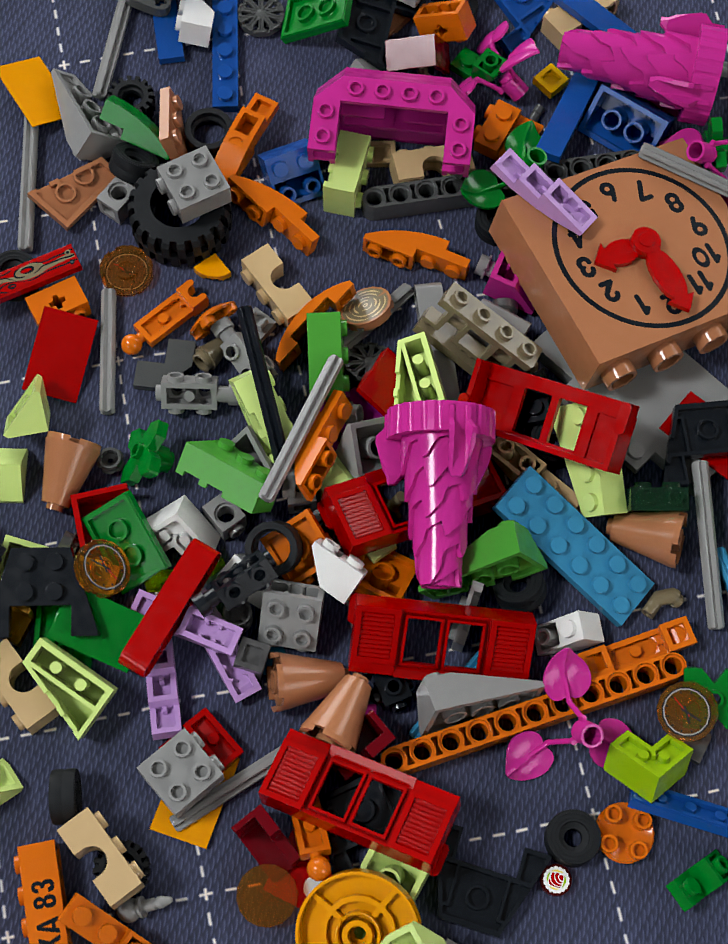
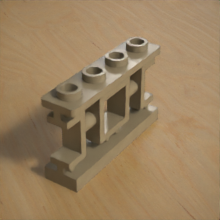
M456 282L444 292L437 303L446 311L442 314L431 305L423 312L412 330L416 334L425 332L429 343L471 376L477 358L508 368H512L516 364L527 372L534 367L542 353L541 347ZM472 330L488 342L489 345L485 347L469 335L468 332Z

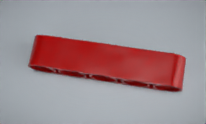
M196 538L190 542L121 652L118 663L143 678L148 676L181 624L188 607L192 606L193 601L191 598L201 592L217 566L221 552Z

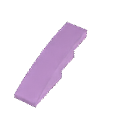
M511 148L490 167L504 183L529 204L579 236L598 218L560 178L553 182L535 163L529 167Z
M207 589L201 590V593L203 594ZM193 603L191 607L197 609V607ZM214 607V612L210 615L224 620L217 608ZM238 644L232 657L205 648L235 703L262 689L254 673L233 667L239 649Z
M139 589L130 609L145 615L156 595ZM189 606L174 636L232 657L244 629L210 614L204 618L198 609Z
M171 638L157 663L146 677L153 741L173 738L182 730L173 640Z

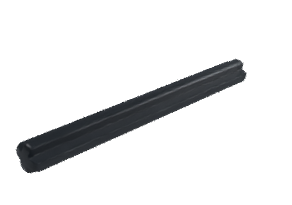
M246 305L237 309V315L275 463L286 440L253 309L250 305Z

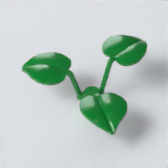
M532 120L516 127L505 140V151L511 148L529 167L535 163L542 170L547 162L546 152L536 147L541 136L537 132ZM479 169L468 174V178L464 179L460 190L463 197L470 204L481 209L491 210L498 208L501 200L505 199L501 189L507 184L504 182L498 184L497 178L491 172Z

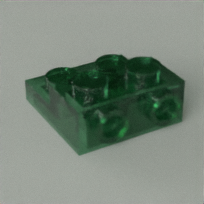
M634 482V487L626 489L628 513L689 511V487H680V482H663L662 487H651V482Z

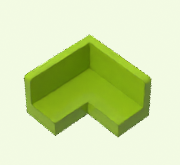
M627 730L610 743L603 769L652 804L686 774L694 749L670 733L651 746Z

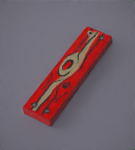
M66 245L0 272V304L81 271V264L72 245Z

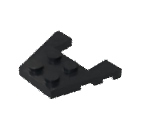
M353 0L349 25L338 29L335 41L380 71H387L385 40H388L394 13L413 19L421 5L424 4V0H421L415 8L398 0ZM408 70L396 71V72L407 73Z
M728 400L678 404L674 406L662 477V490L688 487L690 483L685 459L728 456Z
M72 547L11 548L0 579V638H12V607L71 605V636H100V630L96 624L92 612L93 608L88 599Z
M362 777L324 794V810L343 818ZM372 780L353 823L383 835L402 794L397 789ZM327 831L331 847V855H329L331 875L340 871L355 869L348 851L360 846V844Z
M453 824L445 842L449 847V852L440 873L437 875L438 919L498 939L551 861L552 856L525 847L516 878L455 859L464 827Z

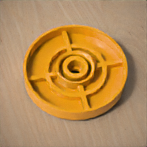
M348 869L329 876L319 883L306 897L296 920L295 942L296 944H381L389 933L412 921H416L421 925L422 922L412 897L394 879L370 869ZM362 927L366 932V936L362 939L357 938L354 933L355 928Z

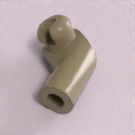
M673 587L655 591L641 612L646 617L653 619L663 605L670 604L671 607H680L684 602V597L681 595L680 590Z

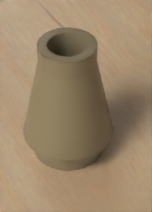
M215 338L195 350L192 358L200 370L204 372L215 370L224 357L223 350L220 347L223 342L220 338Z

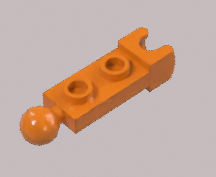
M191 279L187 280L176 289L173 295L133 324L137 334L124 336L121 341L122 350L128 355H136L141 351L145 341L151 348L192 316L196 317L209 305L208 296L205 293H201L196 297H192L195 294L194 281Z
M317 796L313 806L321 809L319 797ZM291 816L300 860L310 859L307 865L308 875L315 881L327 879L331 873V864L327 858L323 857L331 855L327 831Z

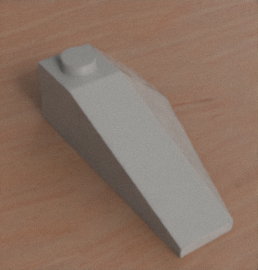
M53 68L51 75L65 137L72 149L73 155L82 161H94L100 157L104 159L111 157L116 144L126 142L120 139L123 129L100 119L103 106H99L91 100L92 93L74 74Z
M434 672L428 674L422 679L416 691L420 736L422 737L457 725L456 722L469 717L475 719L487 715L497 707L501 710L537 698L545 687L544 683L538 680L454 672L445 674Z

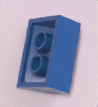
M611 83L601 84L577 130L614 152L624 150L640 151L641 146L646 142L655 147L659 146V142L666 138L676 119L627 91L610 88Z

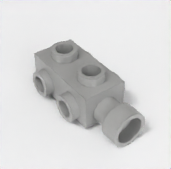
M225 316L216 321L210 330L217 339L220 338L223 343L220 347L223 350L224 357L231 361L240 375L247 372V370H251L242 332L234 330L235 325L228 316ZM231 350H234L235 352L234 357L231 354ZM264 355L267 369L275 379L278 376L274 369L275 365L267 355Z
M171 372L163 375L161 384H156V401H161V409H168L170 414H182L185 412V409L196 410V413L199 415H208L212 413V410H217L219 402L228 403L229 406H239L230 383L228 386H219V376H212L210 373H197L195 376L184 375L181 372ZM173 388H181L182 390L175 391ZM201 389H210V390H209L208 392H204V391H202Z

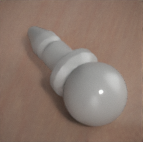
M138 896L136 899L130 898L117 908V914L123 922L133 923L139 917L146 918L150 911L166 907L173 902V898L170 896H157L150 899H145L143 896Z

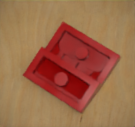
M388 347L380 353L372 369L364 374L356 388V391L383 416L387 414L389 407L394 406L393 391L396 385V354Z
M206 707L182 725V729L185 728L189 734L195 731L205 743L202 749L209 757L214 754L225 767L221 771L222 773L244 753L243 749Z

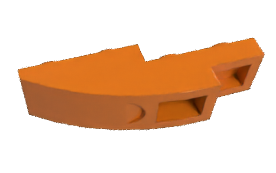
M255 93L247 107L242 106L214 159L227 182L231 175L241 176L254 155V147L279 109L278 102Z
M236 175L229 177L228 184L231 188L232 202L240 206L251 220L256 221L261 227L270 222L276 231L288 238L297 250H301L307 257L315 251L320 236L305 223L308 213L285 195L264 184Z
M399 230L365 233L363 237V251L373 258H382L390 261L396 267H405L412 270L415 262H418L427 269H436L453 279L459 278L465 281L468 275L471 259L450 252V241L419 232Z
M334 389L322 411H319L295 459V482L307 501L312 502L317 491L321 488L328 471L334 465L337 454L332 445L338 439L339 433L346 420L349 419L353 409L345 393L340 390Z
M77 892L58 917L60 922L92 944H151Z

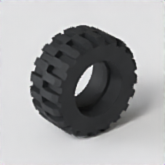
M151 168L145 172V178L140 177L134 184L135 189H132L130 192V203L128 204V215L132 233L139 248L144 249V253L149 258L153 259L156 256L158 263L166 265L167 262H170L172 267H181V264L186 263L188 267L194 266L196 261H204L210 257L211 253L217 254L222 249L221 243L225 244L227 242L229 231L232 229L231 204L227 203L203 214L200 219L191 225L184 227L167 226L158 221L156 217L168 205L167 201L169 198L166 193L162 195L156 185L155 179H158L157 169L153 170Z

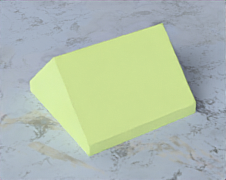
M36 375L7 416L3 436L14 438L49 431L51 413L41 375Z
M0 448V503H24L28 449Z

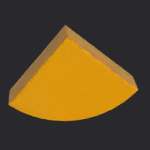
M216 253L193 267L194 272L204 279H218L220 281L231 277V271Z

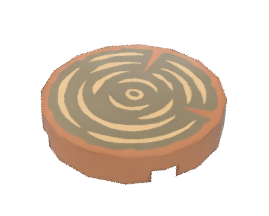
M372 286L357 291L356 295L345 305L340 313L342 319L347 320V326L350 330L358 331L357 328H363L364 331L372 330L381 326L389 319L392 314L390 310L392 307L394 308V302L386 289Z

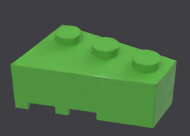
M226 438L186 442L175 472L182 476L185 473L200 479L198 485L207 488L208 485L222 491V498L251 514L271 512L275 500L267 503L259 498V492L270 469L260 466L254 461L252 455L240 451L235 447L233 441Z

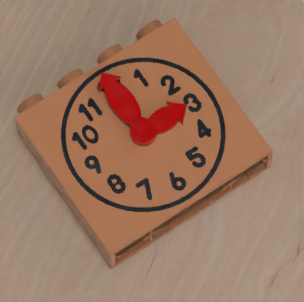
M683 138L657 146L666 152L702 167L700 163L688 159L686 155L688 145ZM637 153L562 179L598 217L581 236L553 221L520 195L501 200L489 228V233L500 251H503L505 260L511 266L510 268L514 275H517L521 287L583 390L604 383L609 391L619 389L637 376L638 372L636 370L650 364L655 372H661L680 361L684 356L682 352L696 346L700 354H705L715 350L728 340V206L719 193L639 158Z

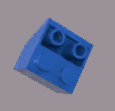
M306 138L257 154L266 185L285 195L296 204L323 195L324 179L319 161H308V139Z

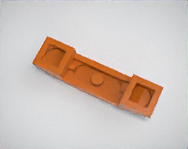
M349 280L330 287L314 297L297 313L288 325L279 343L275 360L280 370L284 372L302 353L297 342L307 332V313L326 312L330 307L336 312H340L356 295L354 283Z
M683 616L660 624L653 630L607 646L604 644L577 655L588 665L591 679L666 653H677L697 644V639L687 616Z

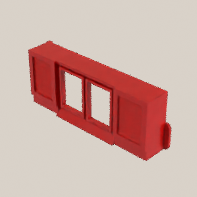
M479 358L476 360L467 392L461 393L457 400L482 404L493 408L496 411V436L619 475L640 408L628 402L619 401ZM528 388L552 395L539 439L514 432ZM562 399L588 406L574 451L549 443Z
M491 459L477 488V495H473V518L494 512L492 507L506 492ZM382 468L365 473L363 476L325 487L321 501L317 503V510L327 529H334L341 547L348 557L349 555L358 557L410 540L408 536V521L395 525L378 490V487L387 485V479Z
M358 592L350 595L347 619L353 625L348 655V671L391 675L396 678L422 680L426 675L434 672H439L440 674L454 672L528 680L537 628L532 612L367 595ZM409 618L441 622L435 664L403 661ZM450 623L482 626L476 668L444 665Z
M291 728L286 738H284L258 791L261 802L264 805L422 870L431 876H437L442 869L449 852V847L445 842L461 807L460 797ZM333 764L362 775L361 781L343 818L313 806ZM372 780L402 791V795L384 835L353 823Z

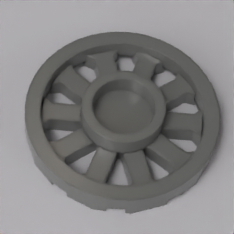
M244 0L239 5L238 22L243 31L249 35L267 37L278 32L283 26L285 12L283 5L278 0Z
M374 342L354 345L352 349L348 350L349 364H344L345 373L349 375L351 380L360 383L364 374L372 369L380 353L387 347L379 346L378 343Z

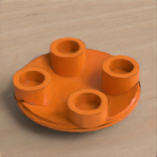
M234 301L225 302L206 310L194 323L190 334L196 341L205 338L216 321L225 316L229 317L237 311L236 303Z
M618 802L607 806L599 814L596 822L601 832L600 850L606 857L617 863L632 864L647 856L654 843V827L649 813L629 808L626 802Z

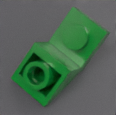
M464 47L450 63V70L463 79L471 76L473 79L480 77L486 81H494L500 74L499 69L506 59L489 48L479 56Z
M715 849L666 885L684 912L728 881V860Z

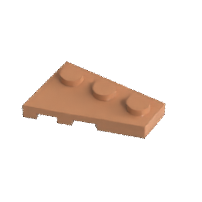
M168 86L160 89L159 141L170 160H174L187 154L188 151L181 111L183 110V104L180 97L174 95L172 89Z
M100 157L73 170V173L61 179L57 178L50 181L49 185L28 192L27 197L68 231L97 203V196L116 176L109 170V163Z

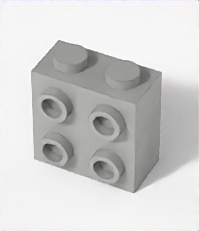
M206 145L156 167L158 179H155L156 185L162 195L166 193L169 198L167 203L170 211L174 216L178 215L183 224L232 202L231 188Z
M274 579L273 583L263 591L258 641L271 645V647L281 646L293 648L299 652H316L326 591L316 585Z
M185 728L136 767L139 774L177 819L225 780L224 774L221 772L225 769L224 765L214 754L209 757L202 749L205 743L195 731L189 734Z

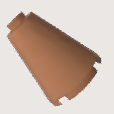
M48 431L45 437L41 499L42 502L47 503L45 508L62 513L63 508H70L72 505L70 495L78 494L101 454L102 447L82 438L80 440L72 438L68 434Z
M683 511L615 514L614 518L608 519L606 534L610 535V541L667 567L676 569L685 539L682 527H687L688 514Z
M270 652L268 659H273L272 666H267L266 670L267 691L269 700H275L276 706H272L271 709L273 712H282L326 698L342 678L349 674L348 668H344L342 662L281 652Z
M359 673L345 675L304 721L299 732H305L304 734L356 753L372 690L368 684L369 680Z

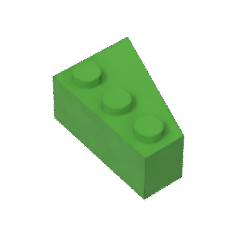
M340 312L307 313L309 393L328 357L332 354L342 358L344 364H349L348 347H344V336H348L347 320L342 319ZM344 364L325 400L329 399L334 389L344 393L350 392L349 375H345Z

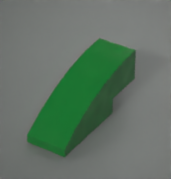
M114 95L106 99L100 119L122 128L121 140L166 160H170L159 141V128L154 122L137 108Z

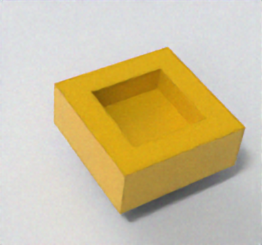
M550 63L533 77L532 84L551 99L568 85L569 78Z

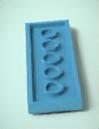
M531 466L521 473L492 507V510L504 521L515 520L526 527L544 559L616 627L623 625L655 584Z

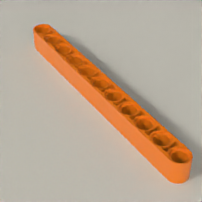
M675 652L657 656L591 679V684L587 691L594 693L596 697L595 702H587L582 696L579 698L571 697V699L582 714L594 712L676 683L683 676L684 667H687L686 660L682 655ZM664 664H673L677 669V674L668 673L665 670ZM637 673H646L650 678V683L640 682L637 678ZM610 682L620 683L623 687V692L616 693L612 691ZM545 694L389 747L382 753L380 763L386 765L385 761L387 758L397 757L402 762V766L397 770L409 775L509 741L520 732L538 731L576 718L577 715L569 706L567 712L557 710L554 700ZM529 709L537 710L541 715V720L531 721L527 717L526 711ZM509 719L513 723L514 729L504 731L500 728L498 721ZM474 728H480L485 732L486 738L481 741L472 738L470 731ZM448 737L453 738L457 741L458 748L447 750L444 748L442 740ZM418 747H424L429 751L430 757L426 760H420L415 757L414 750Z

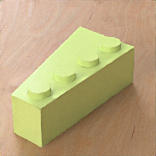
M578 403L560 406L554 424L560 447L574 451L588 406ZM564 458L581 513L585 518L628 513L622 468L619 475Z

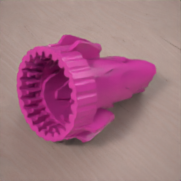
M700 12L661 17L659 25L665 31L664 34L643 30L640 33H633L618 29H608L607 32L574 29L564 32L558 56V69L578 72L591 80L611 83L610 88L634 92L636 97L645 98L662 111L676 116L678 122L703 127L706 125L718 89L728 42V28H725L724 25L712 23L706 13Z
M419 400L396 404L387 409L384 429L375 437V444L382 470L387 479V485L396 486L404 477V502H408V536L412 540L415 574L422 589L462 588V557L467 549L468 523H473V495H477V488L490 462L492 445L496 441V411L491 407L454 400Z

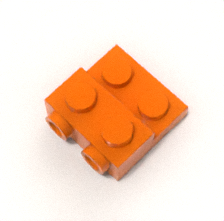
M498 99L495 105L490 104L484 115L486 121L483 126L478 124L473 132L474 151L497 161L506 152L505 140L516 127L531 121V119L522 116L521 109ZM533 121L537 132L541 136L544 125Z
M308 508L286 522L293 526L302 538L303 554L301 561L295 569L282 575V577L287 581L312 584L316 581L313 576L317 572L311 546L320 537L324 540L325 538L332 540L328 532H324L313 512ZM272 531L260 539L277 565L287 560L290 554V543L282 533Z
M392 551L375 564L371 562L366 554L358 557L365 564L363 567L368 570V573L355 592L367 595L405 598L407 590L416 576L414 560L395 551Z

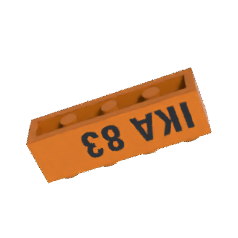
M53 839L18 846V856H14L13 860L16 875H21L22 887L17 888L20 906L25 907L26 918L21 919L24 938L28 937L29 944H72L70 928L58 920V917L67 906L59 843Z

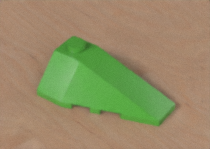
M505 520L500 522L497 527L487 530L467 547L462 557V588L422 589L419 585L418 592L435 600L467 592L473 580L489 587L495 585V579L511 576L512 580H518L548 569L529 530L515 520Z

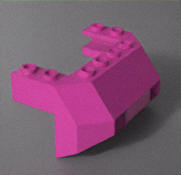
M346 67L319 87L315 93L307 146L308 161L323 160L335 164L338 136L340 130L369 135L371 139L395 140V142L434 146L444 145L441 175H447L448 173L463 175V177L468 178L475 122V104L452 78Z

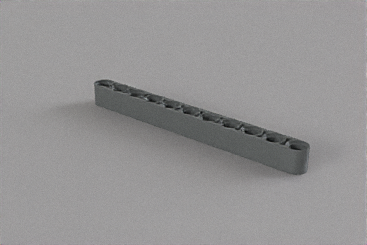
M624 150L560 160L559 164L548 161L542 170L555 182L557 179L551 177L562 180L576 175V173H582L637 154L639 151ZM486 170L497 178L498 184L503 182L492 170ZM451 175L370 187L364 191L362 196V214L370 221L474 207V205L470 204L461 194L460 189L466 178L463 175ZM508 185L501 189L507 197L518 195ZM422 195H428L430 197L424 198L422 197ZM396 199H403L404 201L399 202ZM369 203H378V205H370Z

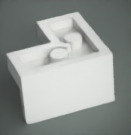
M186 495L146 518L164 552L174 547L182 556L190 542L195 538L216 550L221 537Z

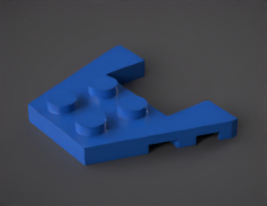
M494 0L515 27L513 31L505 35L498 42L507 56L530 37L554 0Z

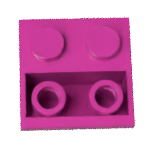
M501 250L483 294L494 299H514L518 302L519 310L532 315L535 308L521 287L517 275H514L510 268L511 266L505 260V255Z

